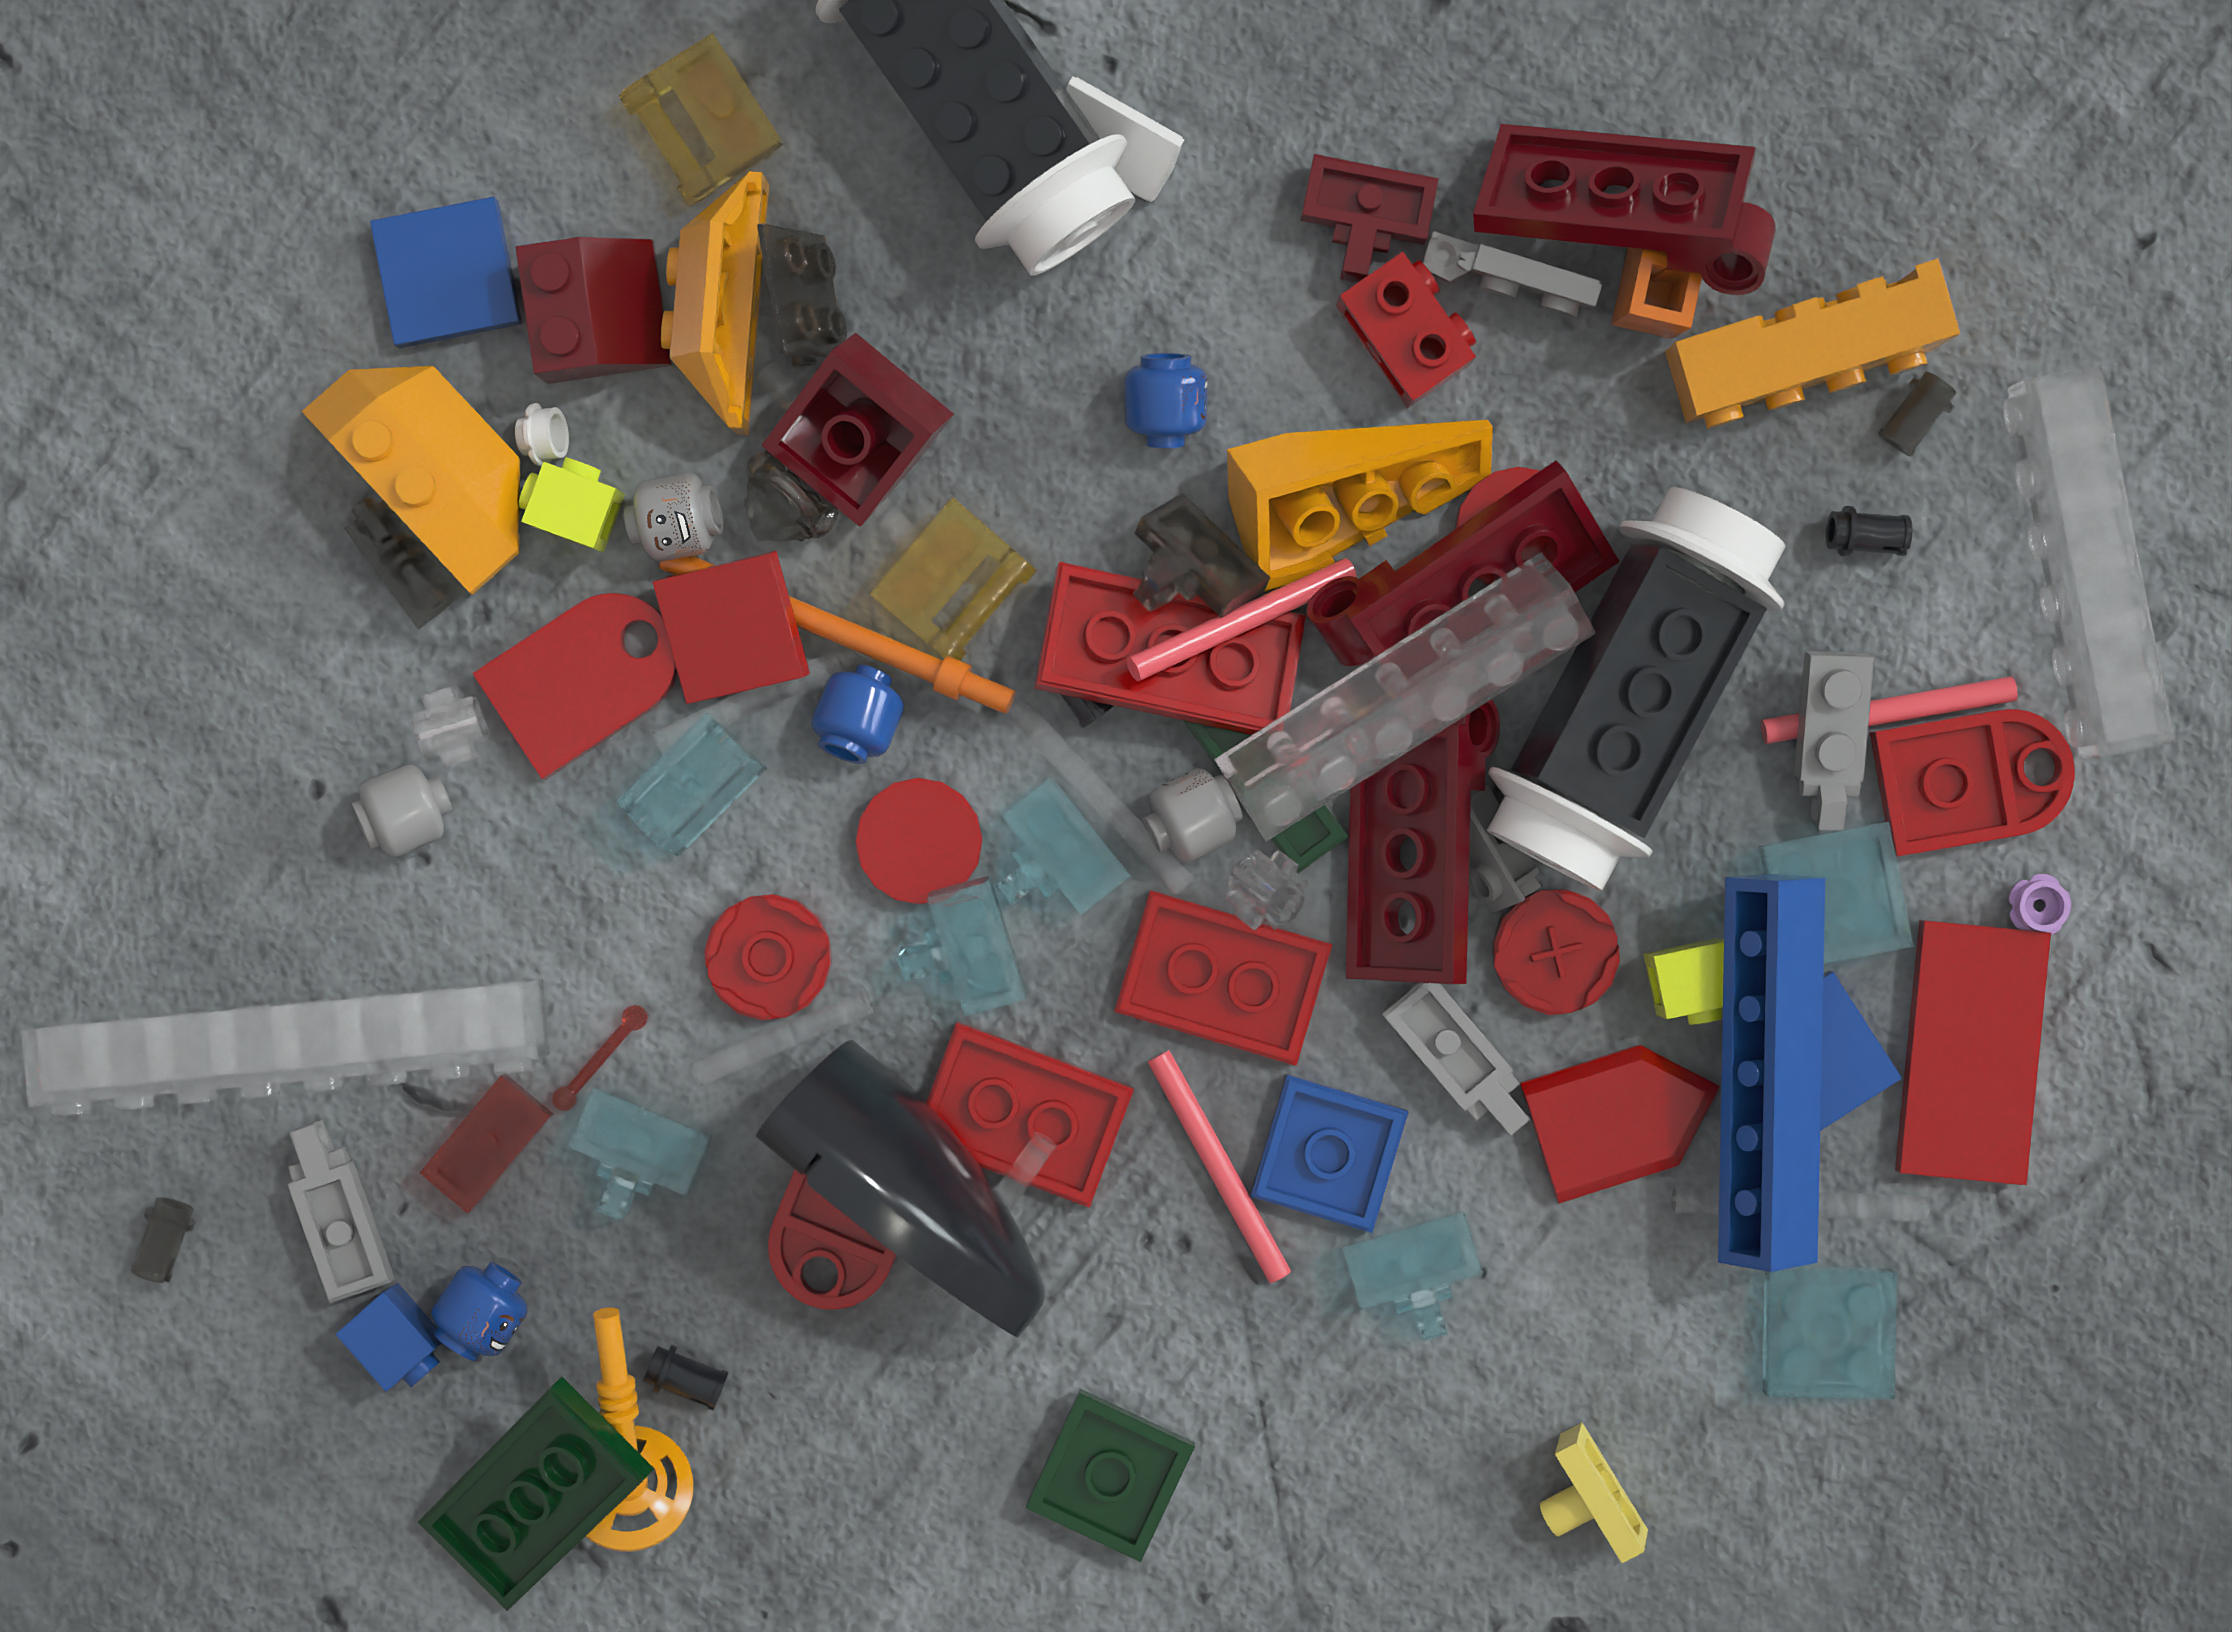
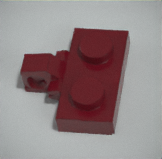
M1314 154L1300 221L1334 227L1332 242L1347 245L1340 279L1358 283L1368 276L1372 252L1388 253L1391 239L1425 245L1439 178Z

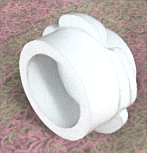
M538 403L530 404L525 411L526 417L519 418L515 425V439L519 451L524 456L529 455L531 461L537 466H542L543 461L549 463L552 459L565 457L569 447V432L563 413L556 407L541 409Z

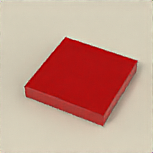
M777 550L660 578L652 582L686 704L795 680L810 674Z

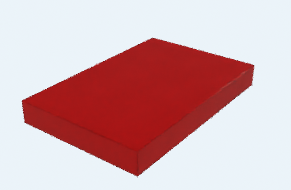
M1150 890L1114 1012L1297 1066L1333 944Z
M957 1021L926 1103L951 1128L982 1168L1090 1208L1134 1092V1087Z

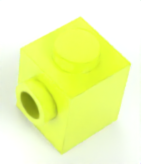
M565 457L561 468L543 461L539 474L530 473L523 486L519 499V508L525 510L521 522L604 553L626 494L614 487L598 482L601 470L567 457Z
M1715 938L1643 954L1657 1016L1671 1019L1687 1015L1689 1025L1723 1019L1724 939Z

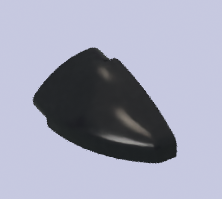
M849 1040L817 1065L785 1097L758 1130L756 1137L801 1175L806 1174L809 1186L924 1276L1009 1334L1018 1338L1040 1311L1045 1299V1288L1026 1240L1007 1205L979 1163L951 1128L907 1082L900 1080L855 1041Z

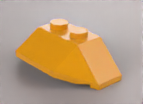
M749 171L680 230L679 248H669L666 278L668 286H676L674 311H664L661 326V345L663 349H670V359L725 424L736 435L749 436L769 197V183L763 172Z
M434 366L348 370L301 411L471 595L477 592L520 553V534L518 533L520 458Z

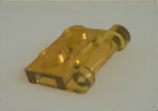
M713 32L629 85L619 95V99L630 115H638L680 181L677 190L687 205L696 204L707 198L720 185L783 146L780 137ZM671 89L675 91L717 157L702 168L658 101L663 94Z
M950 497L869 591V594L944 658L950 656L961 661L967 654L963 648L1019 582L1026 585L1037 570L954 497ZM989 554L1001 566L943 632L931 622L932 619Z

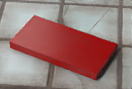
M1059 562L1055 570L1034 689L1282 741L1287 733L1306 615L1287 612L1145 679L1136 681L1128 669V657L1247 602Z
M1919 920L1895 1163L1896 1172L2027 1186L2051 940L2050 932Z

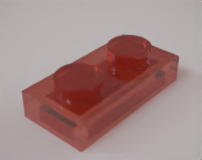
M503 1074L420 1171V1174L469 1214L477 1207L554 1114L507 1074Z

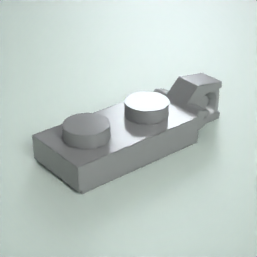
M1435 231L1431 236L1423 259L1424 265L1431 274L1447 283L1471 273L1482 277L1479 286L1481 289L1509 298H1516L1518 289L1543 296L1540 307L1571 317H1577L1579 307L1589 311L1596 307L1602 288L1600 280L1483 244L1470 243Z
M1805 651L1794 775L1799 779V793L1802 796H1811L1809 822L1813 823L1817 830L1844 831L1847 797H1859L1860 782L1864 780L1874 656L1870 653Z
M1416 983L1381 1013L1462 1110L1468 1111L1476 1121L1489 1111L1507 1134L1511 1136L1530 1120L1509 1095L1520 1084L1512 1075L1514 1070L1440 984Z
M323 1120L298 1127L291 1131L290 1136L300 1162L289 1166L292 1181L287 1185L328 1301L332 1303L391 1283L395 1277L354 1160L350 1161L346 1147L334 1150Z

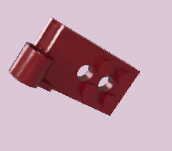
M1511 124L1500 125L1473 212L1474 232L1666 251L1667 270L1701 273L1703 281L1709 287L1728 295L1748 294L1757 290L1762 285L1774 241L1776 224L1773 217L1765 209L1755 204L1744 202L1755 159V147ZM1549 179L1565 182L1553 188L1540 186L1545 180ZM1612 185L1628 188V190L1618 194L1603 192L1608 186Z
M1555 460L1396 571L1385 560L1359 579L1354 576H1345L1327 583L1309 601L1307 615L1342 665L1358 666L1376 658L1409 707L1620 561L1567 471ZM1536 537H1548L1546 548L1539 556L1529 560L1522 559L1523 549L1528 542ZM1486 573L1495 574L1494 582L1489 590L1479 596H1468L1469 587L1477 577Z
M1484 694L1427 695L1422 697L1415 706L1411 725H1351L1346 979L1467 984L1471 791H1485L1486 757H1489L1494 752L1500 736L1499 713L1494 701L1489 696ZM1408 836L1413 839L1417 847V859L1410 870H1407L1400 860V848ZM1406 900L1412 904L1416 913L1415 925L1409 934H1406L1401 929L1398 921L1400 907Z

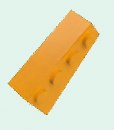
M1939 258L1916 265L1914 271L1895 283L1887 285L1886 279L1881 276L1859 283L1856 287L1836 294V300L1825 302L1824 297L1811 298L1776 311L1774 313L1775 318L1764 321L1762 315L1755 316L1674 342L1665 350V354L1685 422L1689 423L1704 418L1707 429L1744 418L1741 407L1765 401L1768 411L1805 400L1803 389L1826 383L1828 392L1833 393L1865 383L1864 371L1887 365L1889 374L1895 375L1928 364L1925 353L1961 334Z

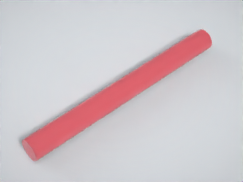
M1347 558L1341 559L1128 657V669L1136 681L1145 679L1309 603L1313 595L1327 583L1345 576L1357 577L1355 568Z
M2010 676L1871 700L1868 727L2017 701L2018 697L2016 682ZM1799 713L1762 719L1761 732L1765 744L1797 739Z
M1166 1050L1151 1058L1147 1063L1268 1282L1273 1283L1288 1275L1291 1269L1170 1050Z

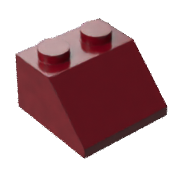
M575 237L515 246L533 371L536 376L547 384L672 366L670 349H663L661 345L664 306L655 244L652 239Z
M854 333L829 353L761 446L861 527L919 461L953 417L954 413L861 336Z

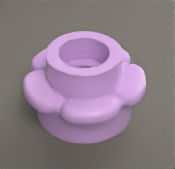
M2035 874L2029 881L2020 880L2013 886L2008 898L2009 903L2012 905V910L2009 913L2010 919L2019 930L2050 932L2052 935L2061 929L2071 912L2072 903L2069 893L2060 886L2056 878L2047 874ZM2041 899L2044 902V908L2038 912L2034 909L2033 904L2036 900Z

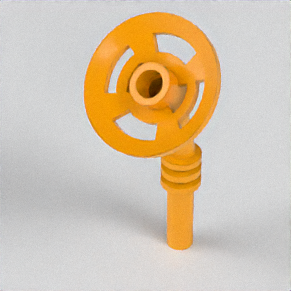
M607 1307L593 1313L601 1379L596 1384V1391L599 1395L598 1405L601 1408L599 1413L637 1451V1441L646 1443L640 1454L655 1468L654 1471L657 1475L658 1484L656 1492L650 1490L647 1476L639 1486L585 1537L596 1545L609 1550L633 1552L661 1543L671 1536L682 1524L692 1502L693 1475L684 1452L672 1439L655 1429L634 1425V1419L639 1415V1406L636 1403L638 1397L635 1391V1378L627 1372L620 1312L617 1308ZM666 1457L672 1463L677 1477V1490L674 1500L666 1497L667 1474L661 1462ZM649 1509L657 1519V1522L637 1531H617L612 1529L616 1515L635 1516Z

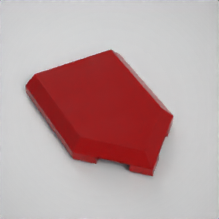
M1640 1044L1519 1082L1558 1204L1679 1166L1720 1087Z

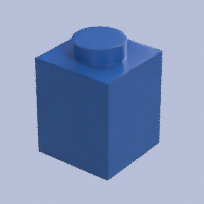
M399 1283L381 1293L335 1334L386 1392L402 1379L410 1388L413 1387L440 1363L433 1354L443 1344L434 1335L437 1326Z

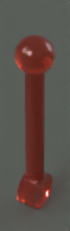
M640 1005L627 1007L622 1013V1024L567 1087L562 1086L554 1091L552 1102L556 1109L560 1111L571 1110L577 1102L576 1094L630 1032L642 1029L647 1024L648 1013L644 1007Z

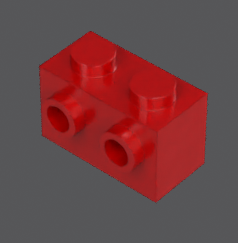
M1401 252L1342 293L1338 298L1336 307L1408 409L1470 366L1476 358L1470 347L1476 344V340L1461 316L1456 312L1448 316L1434 297L1435 294L1440 292L1435 278L1424 263L1417 260L1411 264L1404 252Z

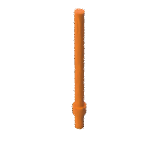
M695 556L660 561L659 564L661 570L673 575L714 566V564ZM789 596L797 627L934 684L933 691L956 701L963 696L1004 714H1007L1010 710L1016 691L972 673V665L950 656H946L943 661Z

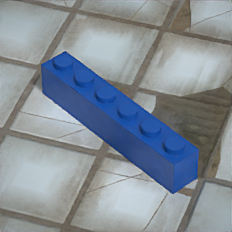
M1782 874L1725 877L1718 1263L1767 1272L1818 1263L1825 927L1824 877Z

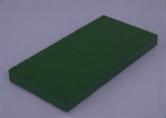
M561 1377L418 1523L508 1611L639 1486L655 1468Z

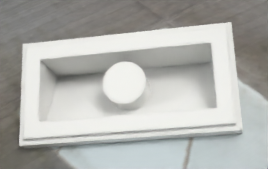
M1072 77L1066 90L1100 139L1121 134L1127 141V145L1114 167L1115 171L1130 192L1146 201H1154L1175 167L1184 139L1182 136L1078 77Z

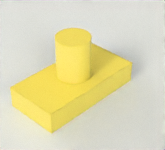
M1581 1422L1560 1433L1555 1455L1573 1485L1540 1502L1542 1515L1551 1531L1559 1537L1595 1519L1621 1563L1643 1553L1648 1529L1584 1424Z

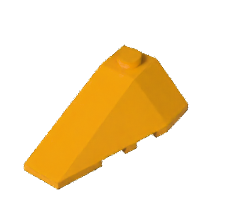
M1486 419L1292 432L1227 449L1229 503L1253 583L1258 592L1261 593L1285 586L1335 563L1334 556L1362 540H1365L1370 547L1387 537L1385 527L1411 512L1416 511L1424 515L1470 490L1474 485L1491 474L1493 426Z

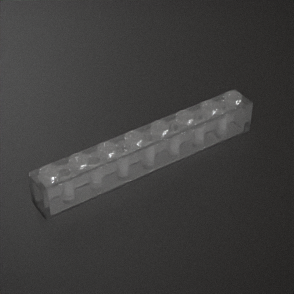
M543 979L52 1025L21 1030L28 1107L51 1105L53 1117L92 1112L91 1101L114 1099L115 1110H131L155 1106L154 1095L177 1093L178 1104L218 1100L217 1089L236 1087L241 1088V1098L273 1096L281 1094L280 1083L304 1081L305 1092L330 1091L344 1088L343 1077L367 1075L368 1086L393 1085L407 1082L406 1071L430 1069L431 1080L470 1076L469 1065L494 1063V1074L527 1072L533 1070L532 1059H539L550 1054Z

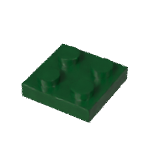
M1079 1389L1027 1500L1026 1509L1141 1562L1191 1457L1195 1443L1085 1390Z

